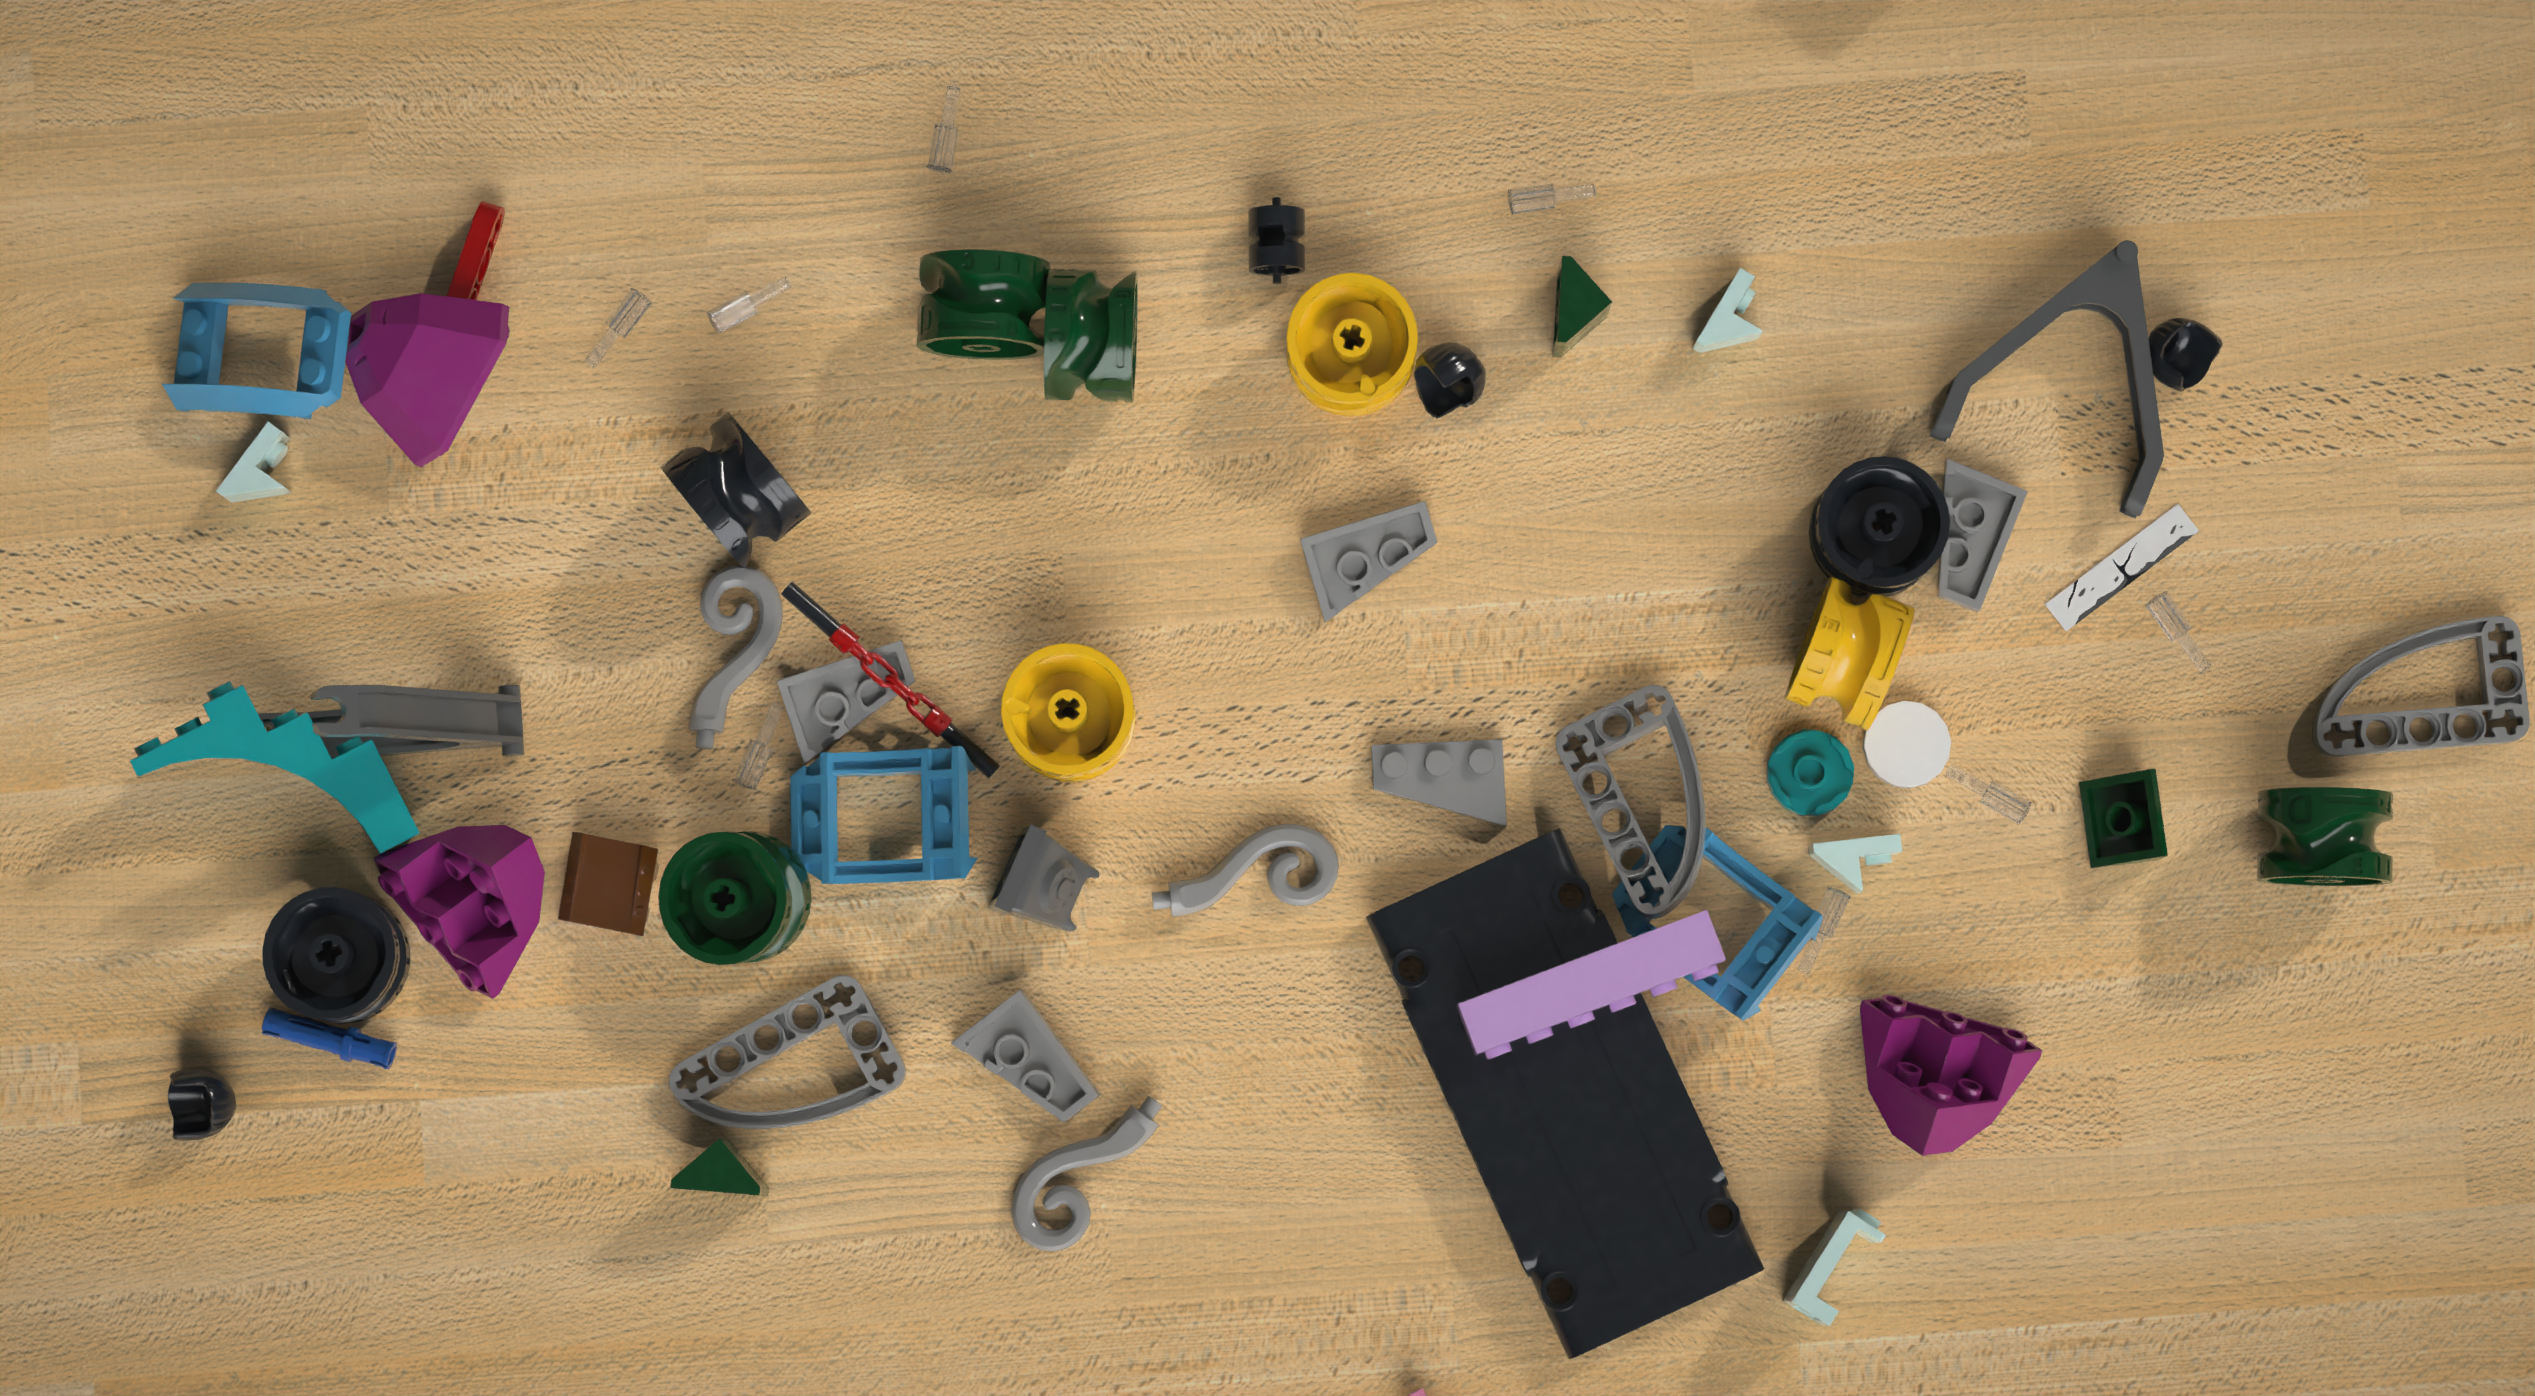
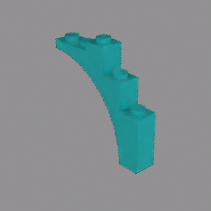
M231 681L207 692L210 701L202 705L210 719L209 721L202 724L199 717H196L174 728L178 736L163 744L156 737L135 747L134 750L137 757L130 759V763L138 777L170 764L203 758L245 759L277 766L311 781L337 799L361 824L379 853L420 834L372 739L362 742L360 737H353L336 746L338 755L331 758L321 737L314 733L313 722L308 712L298 715L295 708L273 718L271 721L274 728L266 731L244 686L240 685L234 688Z

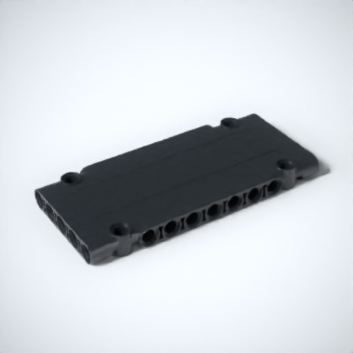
M1560 828L1384 907L1366 917L1389 967L1392 978L1403 998L1401 1002L1517 1256L1527 1276L1531 1277L1536 1287L1539 1298L1547 1311L1568 1359L1593 1350L1765 1269L1741 1219L1739 1208L1728 1191V1181L1641 993L1634 995L1636 1004L1612 1013L1609 1005L1592 1011L1595 1019L1582 1025L1570 1028L1568 1021L1551 1027L1554 1035L1529 1044L1526 1036L1509 1042L1512 1051L1488 1060L1485 1052L1475 1055L1457 1009V1004L1618 943L1601 909H1597L1591 896L1590 887L1584 880ZM1570 884L1578 887L1582 894V901L1579 906L1568 908L1561 904L1558 892L1563 885ZM1407 957L1418 959L1423 965V975L1415 981H1408L1402 978L1398 970L1401 960ZM1715 1204L1724 1205L1730 1213L1728 1225L1720 1230L1713 1228L1707 1219L1709 1209ZM1561 1277L1570 1284V1296L1563 1303H1554L1547 1296V1286L1554 1278Z

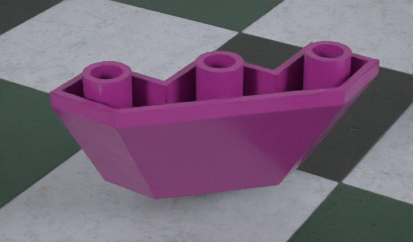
M419 293L372 301L351 315L345 363L359 401L415 465L422 468L449 450L507 344L510 333L508 326L509 306L502 303Z
M506 825L458 826L382 852L373 859L380 873L378 882L381 888L395 900L417 926L423 938L432 944L450 965L462 984L468 990H476L491 999L499 995L540 920L545 871L532 838Z
M1883 995L1882 998L1862 1000L1860 1005L1868 1090L1891 1134L1922 1156L1953 1152L1991 1125L2038 1062L2043 1051L2029 1042L2027 1035L2019 1030L1999 1027L1964 1017L1955 1012L1942 1011L1909 1002L1894 995Z

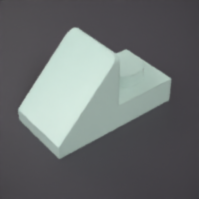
M1742 268L1739 269L1693 347L1694 350L1703 353L1760 338L1763 332L1761 329L1734 314L1735 311L1744 314L1756 294V291L1749 288L1755 278L1754 275Z
M267 422L216 492L231 503L290 494L291 492L265 473L269 466L274 468L282 461L288 451L286 443L290 437L270 422Z
M1900 834L1813 843L1808 849L1810 857L1851 890L1859 894L1863 891L1859 859L1865 858L1866 866L1892 863L1891 855L1902 852Z

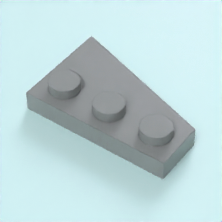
M1950 459L1945 460L1943 494L1949 508L1950 528L1944 551L1939 557L1937 597L1976 613L1980 611L2028 491Z
M1425 501L1300 538L1324 622L1330 620L1338 612L1437 543Z
M902 640L868 651L876 652L893 666L898 673V679L907 687L915 682ZM854 656L777 680L804 764L897 696L891 688L881 687L861 669L860 661ZM873 659V664L868 667L885 681V676L890 673Z
M1502 739L1371 746L1373 790L1449 810L1467 817H1474L1499 826H1507Z
M1023 990L1017 991L951 1042L952 1045L984 1064L985 1068L995 1075L1004 1078L1021 1090V1093L1063 1122L1069 1120L1101 1095Z

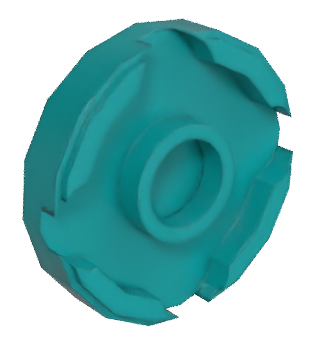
M1803 729L1788 735L1773 749L1767 762V783L1772 796L1784 809L1799 816H1819L1833 811L1847 798L1853 784L1854 764L1848 749L1837 737L1822 731Z

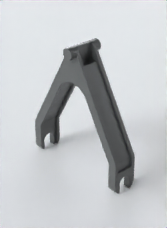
M2129 240L2119 243L2114 249L1961 370L1948 387L1932 427L1930 437L1946 442L1953 432L1970 387L2064 312L2078 309L2098 312L2111 320L2122 335L2139 454L2138 464L2119 512L2135 519L2137 516H2140L2163 462L2164 450L2137 259L2138 247L2136 244Z
M329 685L313 691L310 695L311 700L329 698L335 700L341 706L340 710L308 712L313 722V731L321 737L331 758L338 755L336 746L353 737H360L362 742L372 739L380 756L502 747V756L505 757L524 755L520 685L499 686L498 694L388 685ZM260 713L258 715L264 727L272 729L274 725L271 720L283 713Z

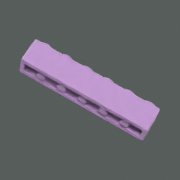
M1705 910L1457 1004V1009L1475 1055L1485 1052L1489 1060L1512 1051L1509 1042L1526 1036L1528 1043L1531 1044L1554 1035L1551 1029L1554 1025L1568 1021L1570 1028L1594 1020L1595 1017L1592 1011L1609 1005L1613 1013L1636 1004L1634 995L1650 989L1652 996L1655 997L1678 988L1675 982L1678 978L1692 974L1695 982L1719 972L1716 964L1725 961L1726 958L1708 911Z

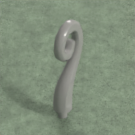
M733 565L717 571L709 578L701 593L700 610L704 621L712 630L723 635H734L747 629L752 621L754 612L748 603H742L737 607L733 615L726 616L722 614L718 603L721 595L726 590L734 587H743L750 590L758 600L760 614L756 632L750 642L705 682L695 699L690 715L689 730L697 732L696 748L713 749L714 734L724 732L727 706L732 693L765 660L776 643L781 630L783 612L778 590L770 578L761 570L747 565L746 568H743L741 565Z
M1298 824L1272 825L1244 839L1206 875L1193 879L1168 882L1169 891L1152 892L1153 909L1171 908L1172 917L1188 915L1206 909L1218 902L1260 856L1270 850L1281 847H1299L1308 851L1315 861L1316 873L1314 879L1308 885L1301 888L1291 886L1286 879L1287 873L1299 865V857L1293 853L1281 854L1274 858L1268 869L1267 880L1271 891L1281 902L1292 906L1310 905L1324 898L1332 890L1338 877V856L1333 845L1321 833L1312 828Z
M1148 1096L1139 1109L1130 1105L1116 1125L1106 1134L1058 1148L1034 1162L1020 1178L1011 1204L1013 1222L1016 1231L1023 1241L1032 1247L1044 1251L1063 1250L1079 1241L1089 1226L1091 1216L1089 1203L1082 1192L1072 1186L1057 1185L1050 1189L1043 1197V1205L1047 1210H1053L1061 1204H1065L1072 1211V1219L1069 1224L1059 1230L1047 1229L1036 1219L1034 1204L1038 1193L1052 1177L1064 1171L1111 1162L1136 1151L1159 1127V1124L1153 1119L1162 1105Z

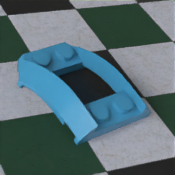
M192 283L173 298L184 302L174 384L162 385L176 410L182 412L204 410L208 412L257 413L311 419L312 412L319 407H329L341 398L351 312L340 302L334 301L327 295V291L306 287L259 283ZM229 306H263L306 310L296 391L219 384Z
M962 746L875 752H820V757L812 764L802 766L790 776L791 849L800 858L807 873L821 880V884L891 883L966 878L978 859L969 857L968 771H976ZM921 774L922 858L838 862L837 777Z
M1665 825L1649 845L1668 884L1677 872L1684 852L1686 829L1684 826ZM1706 828L1703 858L1770 909L1771 912L1721 977L1713 974L1695 982L1692 974L1686 975L1683 978L1744 1021L1761 1011L1758 1007L1789 965L1810 939L1816 940L1823 916L1797 899L1795 895L1748 862L1714 835L1711 830ZM1645 853L1642 854L1631 870L1634 871L1643 866L1646 859ZM1653 870L1648 876L1656 875L1655 870ZM1647 876L1644 879L1630 882L1631 886H1634L1640 881L1647 897L1641 901L1642 904L1649 902L1653 908L1661 904L1659 897L1664 894V891L1655 892ZM1621 881L1612 893V896L1626 928L1625 931L1631 937H1636L1657 929L1650 923L1652 919L1646 918L1639 913Z

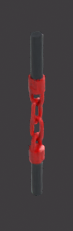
M793 581L781 593L784 598L829 637L828 640L841 653L845 655L850 652L860 661L861 669L878 685L884 688H891L906 702L908 711L937 738L941 736L951 746H962L972 764L988 779L995 773L1000 765L952 723L953 719L939 706L935 705L924 694L914 693L898 679L897 671L876 652H868L858 643L859 635L844 623L841 625ZM873 659L890 673L885 676V681L868 667L873 664ZM919 700L931 709L925 716L913 707L919 705Z

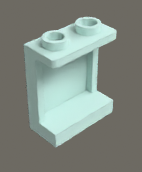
M1859 1208L1858 1210L1852 1209L1851 1212L1838 1211L1783 1301L1818 1324L1830 1326L1839 1311L1816 1296L1856 1233L1871 1243H1881L1886 1235L1878 1230L1881 1222Z

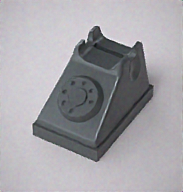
M1030 824L1024 827L1020 833L988 909L1001 915L1009 914L1063 931H1074L1077 926L1073 924L1070 916L1082 886L1088 878L1096 879L1099 878L1100 874L1098 870L1047 835V831Z

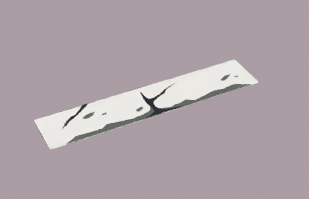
M2177 504L2045 605L2067 632L2199 532V530L2180 505Z

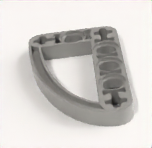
M2503 616L2464 620L2412 634L2370 654L2347 670L2322 698L2315 713L2312 727V740L2315 748L2319 753L2327 757H2344L2506 744L2519 740L2527 733L2530 718L2521 635L2518 626L2513 620ZM2495 625L2499 626L2500 632L2508 634V640L2501 643L2502 656L2510 653L2512 660L2502 659L2490 663L2489 656L2494 657L2498 655L2497 642L2489 641L2488 633L2495 631ZM2476 638L2483 704L2337 716L2341 705L2353 689L2385 665L2427 648ZM2497 668H2506L2513 674L2514 685L2508 692L2499 691L2493 686L2492 674ZM2505 711L2508 712L2509 718L2517 719L2518 726L2510 730V735L2507 734L2505 727H2493L2487 729L2490 737L2486 738L2484 736L2486 721L2503 718ZM2482 712H2487L2486 721ZM2460 714L2470 716L2475 722V732L2468 739L2457 736L2453 729V721ZM2415 718H2424L2431 724L2432 735L2428 741L2418 742L2411 736L2409 728L2412 720ZM2379 721L2388 728L2389 738L2384 745H2374L2367 739L2366 728L2371 722ZM2352 722L2358 723L2356 739L2360 748L2354 747L2355 739H2345L2339 742L2337 749L2333 748L2331 741L2324 740V733L2331 730V725H2335L2336 732L2345 733L2355 730Z
M1649 685L1566 726L1556 737L1555 745L1633 904L1644 917L1657 919L1673 911L1685 899L1697 878L1705 846L1706 815L1704 793L1697 760L1680 713L1672 696L1665 688L1659 685ZM1654 697L1657 702L1666 701L1661 705L1662 713L1660 715L1654 716L1651 711L1639 715L1638 717L1642 725L1636 727L1633 716L1627 709L1634 705V709L1638 714L1648 708L1646 700ZM1619 715L1627 720V729L1621 736L1610 737L1604 733V723L1610 716ZM1665 725L1679 763L1687 811L1684 852L1678 870L1669 884L1604 758L1605 755ZM1576 736L1579 741L1588 740L1582 745V748L1590 763L1581 766L1573 750L1565 752L1570 747L1569 739ZM1595 757H1598V761L1591 762ZM1581 767L1577 772L1573 771V768ZM1594 772L1602 773L1607 777V786L1599 794H1589L1583 788L1585 778ZM1619 810L1626 815V824L1618 832H1609L1602 826L1603 817L1609 811ZM1631 848H1639L1646 855L1645 863L1637 870H1627L1621 863L1624 852ZM1653 870H1655L1656 875L1648 876ZM1647 876L1655 892L1664 891V894L1659 897L1661 904L1654 908L1649 902L1642 904L1641 901L1647 898L1640 881L1634 886H1631V881L1641 880Z
M839 975L680 1062L672 1069L669 1075V1085L675 1097L684 1107L705 1120L735 1128L776 1129L828 1119L875 1101L903 1084L906 1078V1067L861 984L850 976ZM842 983L846 988L853 986L856 993L850 997L852 1004L848 1007L841 1002L832 1005L829 1009L834 1013V1016L826 1019L824 1007L815 999V996L823 992V998L827 1001L837 995L835 987L838 984ZM802 1004H810L817 1010V1022L809 1029L798 1028L793 1020L795 1009ZM862 1021L872 1022L877 1029L876 1040L868 1046L858 1045L852 1036L855 1025ZM835 1023L868 1081L867 1084L836 1097L810 1105L778 1111L745 1112L730 1110L717 1106L703 1098L705 1095ZM765 1025L775 1027L779 1034L777 1046L768 1051L759 1049L754 1040L757 1030ZM884 1042L889 1050L880 1053L883 1060L888 1065L895 1063L898 1070L894 1071V1081L890 1084L884 1079L878 1081L875 1079L874 1074L879 1071V1066L873 1057L867 1063H865L862 1057L863 1054L876 1051ZM724 1047H734L740 1054V1064L734 1071L724 1072L717 1066L716 1056ZM707 1057L709 1068L718 1077V1080L711 1084L710 1076L706 1075L696 1082L698 1090L692 1093L689 1088L680 1089L678 1083L684 1079L681 1072L688 1069L690 1073L694 1074L705 1069L700 1060Z

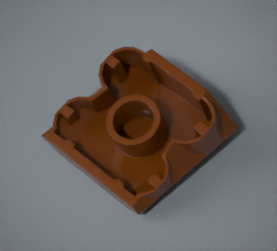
M572 832L558 920L644 936L645 924L648 921L650 911L649 901L652 883L656 880L659 869L657 863L658 849L585 833Z

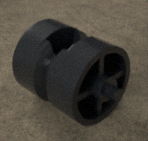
M1273 197L1272 205L1249 209V236L1255 239V243L1249 246V272L1273 276V284H1281V276L1304 272L1305 246L1299 243L1298 239L1305 235V210L1296 206L1281 205L1280 197Z

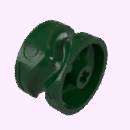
M981 249L939 251L920 257L919 277L921 286L932 294L924 295L918 307L916 346L928 353L965 359L1014 360L1043 355L1044 336L1033 331L1029 324L1031 317L1038 310L1045 308L1050 263L1032 255Z
M1049 269L1044 327V394L1046 400L1069 401L1073 398L1075 390L1085 383L1086 389L1103 401L1118 402L1119 400L1133 403L1137 351V271L1132 272L1113 288H1109L1098 280L1096 270Z
M2341 787L2278 788L2258 792V819L2269 822L2274 827L2276 840L2275 844L2268 851L2258 853L2257 881L2300 886H2371L2393 882V857L2381 853L2376 848L2374 841L2376 828L2382 822L2393 819V794L2391 792Z
M752 831L708 833L696 837L683 845L667 864L660 881L658 894L660 915L670 938L681 950L691 957L716 965L760 962L782 953L797 940L803 931L810 914L812 901L811 884L807 871L795 852L775 837Z

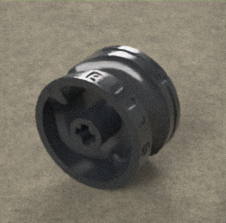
M727 412L709 428L713 437L712 447L709 451L703 447H691L680 450L660 468L729 553L743 568H746L752 553L753 538L763 536L777 542L806 517L811 515L812 512L734 417Z
M1887 456L1870 457L1855 462L1843 469L1831 481L1815 504L1809 524V542L1814 560L1828 579L1835 577L1846 582L1851 588V594L1869 598L1872 594L1889 597L1901 593L1913 586L1937 562L1944 551L1950 528L1949 508L1944 494L1936 481L1914 463ZM1875 522L1883 525L1877 532L1872 527Z
M324 887L306 891L292 898L277 912L265 934L262 948L263 967L266 979L273 992L293 1011L309 1018L338 1024L356 1023L381 1013L394 1002L402 991L409 973L410 946L407 934L398 918L379 901L348 889ZM341 950L342 954L333 959L334 951Z

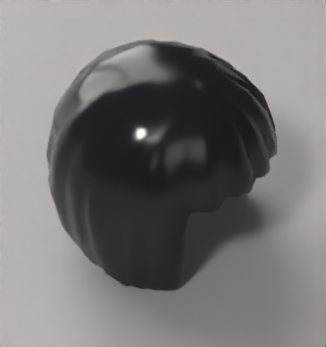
M2173 318L2157 325L2148 338L2153 375L2160 383L2179 392L2195 386L2205 377L2211 363L2219 354L2223 345L2221 338L2205 325L2191 319Z
M1447 342L1430 347L1416 360L1414 379L1419 397L1427 413L1437 419L1461 406L1467 408L1469 405H1473L1482 395L1485 386L1486 371L1483 364L1475 353L1459 343Z
M203 1067L181 1069L170 1074L171 1082L168 1089V1103L173 1116V1139L177 1141L200 1140L211 1137L223 1130L234 1116L236 1110L235 1093L229 1082L217 1072Z

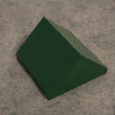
M1562 256L1557 272L1553 357L1557 358L1563 357L1607 318L1612 304L1608 296L1571 256Z
M2156 769L2079 782L2091 868L2157 861L2168 856Z
M721 1138L671 1179L670 1188L747 1195L768 1196L769 1193L767 1184L732 1142Z

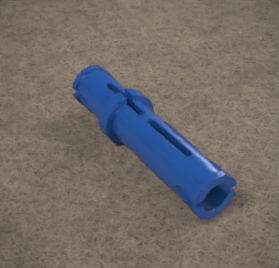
M272 1007L266 1012L262 1024V1034L279 1037L301 1045L332 1052L333 1054L340 1055V1060L351 1062L354 1059L389 1070L396 1055V1042L362 1034L360 1029L350 1026L348 1029L335 1027L313 1019L289 1014Z

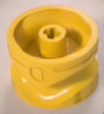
M1343 273L1325 278L1307 290L1292 311L1288 322L1286 339L1287 365L1291 378L1300 393L1321 410L1334 415L1348 417L1364 416L1379 411L1393 402L1402 393L1413 372L1418 344L1417 324L1413 312L1405 298L1393 286L1382 279L1360 273ZM1353 340V350L1346 349L1345 344L1347 341Z
M1831 577L1821 595L1805 634L1784 699L1808 707L1814 699L1820 696L1831 697L1839 703L1842 709L1841 721L1869 730L1883 703L1902 655L1912 625L1915 607L1876 594H1872L1865 603L1855 605L1851 599L1850 586L1838 578Z
M1061 643L1050 645L1026 657L1009 677L1001 702L1003 727L1016 754L1032 771L1047 779L1058 782L1076 783L1087 781L1107 772L1124 756L1132 741L1135 730L1136 712L1134 701L1124 674L1105 654L1092 647L1080 644ZM1071 707L1075 710V717L1073 719L1063 717L1062 713L1065 712V708Z

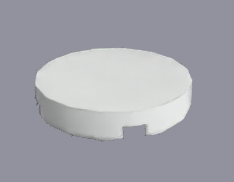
M1901 701L1887 705L1878 712L1869 730H1865L1862 749L1868 767L1878 779L1892 786L1910 789L1927 784L1942 772L1950 756L1951 739L1946 723L1935 710L1922 703Z

